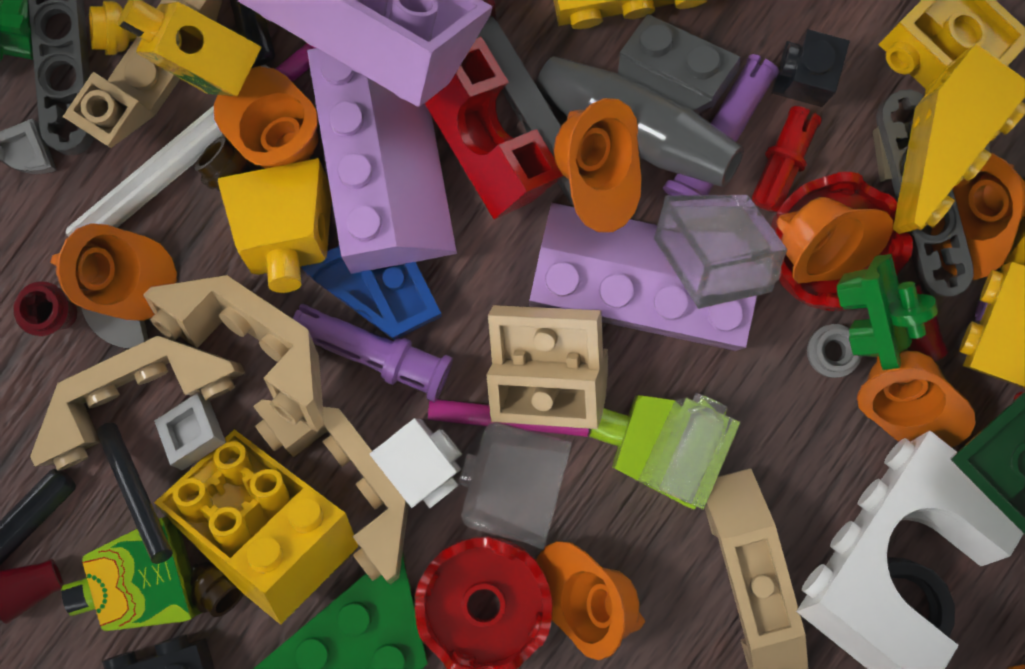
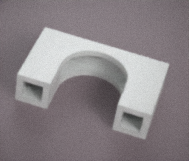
M931 431L922 434L912 441L904 438L893 447L884 461V464L889 469L881 480L876 479L859 498L858 505L863 509L854 522H847L833 538L830 547L835 550L834 554L826 565H819L809 575L802 587V591L807 595L796 612L867 669H945L959 646L910 607L900 596L892 582L887 564V548L890 536L901 520L916 521L931 527L981 567L1010 557L1024 534L950 460L957 451Z

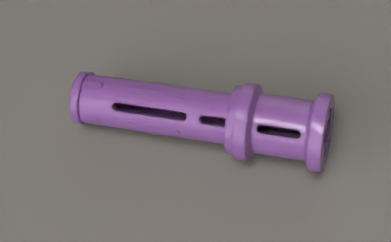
M755 54L749 55L746 65L711 122L713 126L736 142L772 81L780 72L778 67L766 58L763 64L759 65L761 56ZM677 174L674 180L666 181L663 190L686 207L698 212H704L708 206L706 197L714 184Z
M301 304L299 310L294 314L293 319L309 330L315 345L381 372V378L385 379V382L394 385L398 381L427 394V400L434 403L439 398L449 376L453 357L444 355L442 358H438L412 347V342L409 339L403 337L402 339L397 338L395 341L380 337L341 319L324 314L306 304Z

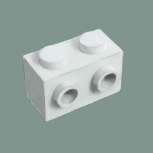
M414 418L370 453V456L411 508L422 500L431 508L459 486L453 479V476L461 470L455 460L462 453L443 429H439L433 434L422 419Z

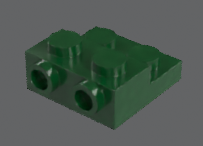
M1024 391L954 454L950 460L1025 534Z

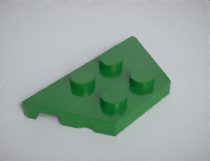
M404 552L402 553L399 578L391 585L382 575L372 581L367 573L364 574L253 669H423L428 664L429 658L426 645L421 640L417 630L415 598L411 592Z

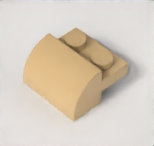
M493 305L488 314L492 365L487 373L491 422L598 429L605 404L608 376V349H603L601 310Z

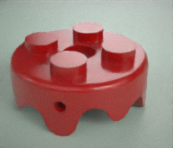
M855 172L835 173L812 180L799 187L784 201L775 214L768 235V255L773 272L781 285L795 299L810 307L824 311L850 310H844L840 305L837 293V284L840 279L797 283L792 277L794 264L781 247L783 233L776 222L780 215L799 211L810 201L819 197H827L852 209H878L886 211L893 220L894 225L897 209L895 198L870 186L863 180L862 175ZM893 230L886 247L879 254H892L896 275H898L912 255L913 239L911 235L907 232L898 234Z
M474 536L457 541L442 550L431 561L417 585L415 592L417 630L423 643L443 662L446 669H518L545 643L550 631L552 596L546 575L538 562L525 549L509 540L493 536ZM487 589L497 595L500 601V608L492 618L479 619L470 612L468 600L477 590Z

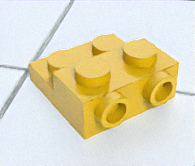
M921 0L878 45L886 51V61L891 69L899 74H910L926 89V94L947 66L975 43L1009 66L1025 48V27L996 0Z

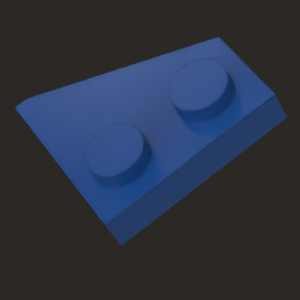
M339 245L327 251V257L321 263L302 266L308 277L393 340L401 338L442 317L416 262L351 274L341 257Z

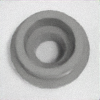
M830 324L819 328L813 333L807 345V356L811 366L821 375L830 378H838L850 374L857 368L862 356L853 355L849 341V328L840 324ZM830 341L838 343L842 349V355L837 361H831L825 355V346Z

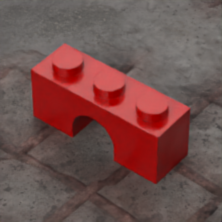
M479 37L476 38L450 83L425 102V105L492 218L495 220L532 203L564 175L556 165L555 158L537 129L513 138L502 128L496 113V99L499 92L509 81L483 38Z

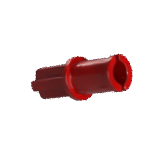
M793 106L789 109L788 117L775 146L768 147L765 153L768 161L752 194V201L757 207L775 213L778 212L784 203L797 172L804 171L807 166L804 157L817 128L822 122L818 114L813 113L810 120L806 118L809 115V109L800 106Z

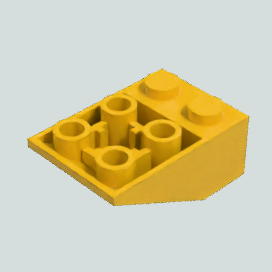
M977 43L947 66L915 107L893 230L898 234L916 229L921 231L927 224L930 227H934L955 201L948 195L953 187L957 186L963 179L970 181L991 157L992 153L985 149L988 143L993 141L1001 132L1004 135L1008 134L1025 115V103L1022 102L1025 98V79Z
M234 429L225 437V444L204 456L159 497L154 504L245 596L281 625L359 546L353 538L354 533L344 511Z

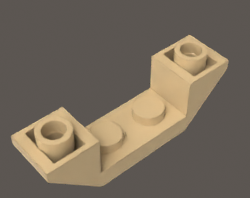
M162 0L160 4L179 2L216 22L222 0ZM177 33V35H176V44L179 46V42H180V41H179V35H178V33ZM138 36L109 79L106 80L93 72L63 115L65 119L110 148L153 118L180 80V78L136 53L142 39Z
M227 275L150 287L143 296L155 314L150 319L151 322L170 340L175 341L180 336L198 348L222 322L241 337L249 333L258 339L259 345L265 353L278 362L264 377L273 397V400L270 402L272 408L292 425L302 421L316 432L324 425L319 355L306 327Z
M155 336L57 383L32 450L31 460L34 466L55 464L57 471L86 460L88 458L86 449L100 443L84 403H87L89 408H94L117 398L120 395L117 388L136 379L137 384L142 385L156 380L169 372L166 367L168 363L171 364L184 394L193 396L199 393L203 395L205 401L234 389L235 385L232 379L245 374L242 365L235 361L178 341L170 340L169 338Z
M270 400L259 401L253 407L263 420L255 425V427L274 452L284 446L294 457L328 431L330 436L322 442L341 467L351 461L363 478L355 485L375 510L383 503L387 507L385 512L353 536L361 547L353 556L372 581L382 575L391 585L400 575L409 504L370 456L372 450L339 408L323 407L324 425L316 432L302 421H299L296 425L287 422L272 408Z
M748 468L704 480L701 496L711 533L718 537L745 635V638L740 640L748 669H808L806 634L801 616L796 612L798 605L777 528L752 469Z

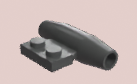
M649 14L646 15L620 51L618 74L557 56L551 57L539 73L536 86L543 98L566 117H568L570 111L585 110L590 104L603 98L619 99L630 106L637 119L639 158L661 169L725 187L733 178L742 160L744 147L698 115L709 107L713 109L739 71L740 56Z

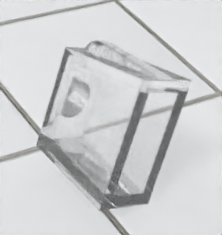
M748 195L665 196L654 240L698 309L773 291L775 283L781 276V266L787 248Z
M695 393L693 400L688 398L675 400L638 481L704 510L740 422L724 415L727 406L704 395Z
M499 422L490 423L483 432L478 455L475 456L467 453L459 485L468 487L461 514L463 523L469 528L531 544L544 550L572 442Z

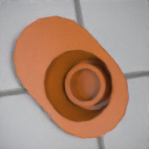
M261 66L251 68L238 96L217 95L214 102L215 122L223 135L241 155L253 164L260 165L266 169L310 160V157L314 154L318 145V113L313 103L287 76L278 70Z
M603 98L590 104L585 110L570 111L567 120L563 123L555 138L553 150L556 165L561 173L570 180L571 197L576 214L585 226L599 233L614 232L625 226L635 214L641 197L637 119L630 106L619 99Z
M993 153L974 178L970 181L963 179L957 186L953 187L973 264L974 276L972 280L987 277L992 270L997 271L1004 265L1012 250L1019 224L1025 216V181L1014 170L1013 164L1008 163ZM945 217L932 227L931 236L938 235L943 230ZM950 239L932 245L933 251H938L944 270L952 275H957L955 265H946L941 254L942 249L952 248Z
M827 197L814 199L799 211L780 215L776 222L783 233L781 247L794 264L792 277L797 283L839 280L846 273L863 270L886 247L893 231V220L886 211L878 209H852Z
M90 223L77 228L65 240L60 252L52 255L50 261L51 264L56 266L59 285L72 303L85 310L124 320L144 321L152 318L155 314L143 296L150 287L174 284L177 281V272L172 257L161 244L146 236L106 224Z
M902 351L899 354L901 360L900 368L882 370L878 356L877 362L873 365L868 375L867 382L861 386L857 394L858 408L868 418L873 420L897 441H901L904 438L912 441L922 434L931 431L950 447H954L971 435L976 425L974 408L958 390L945 380L939 366L931 357L921 352Z
M557 541L547 545L538 555L536 561L546 575L551 591L552 621L573 641L586 657L595 660L611 657L620 647L622 639L644 626L645 619L639 612L640 602L637 590L631 579L617 570L602 568L588 553L570 542Z

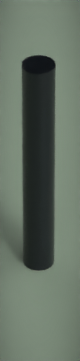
M112 422L105 423L97 429L96 434L149 558L155 564L165 562L173 555L170 544L117 424Z

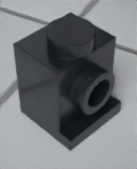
M807 29L797 44L786 41L778 67L780 72L775 78L771 94L823 107L837 91L850 40Z

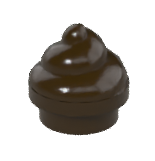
M223 137L210 144L195 164V170L202 175L201 182L206 187L220 191L218 178L250 172L248 160L241 155L232 143L230 144Z
M203 562L199 565H193L190 597L192 604L200 612H209L213 617H220L228 613L239 603L244 594L214 564Z

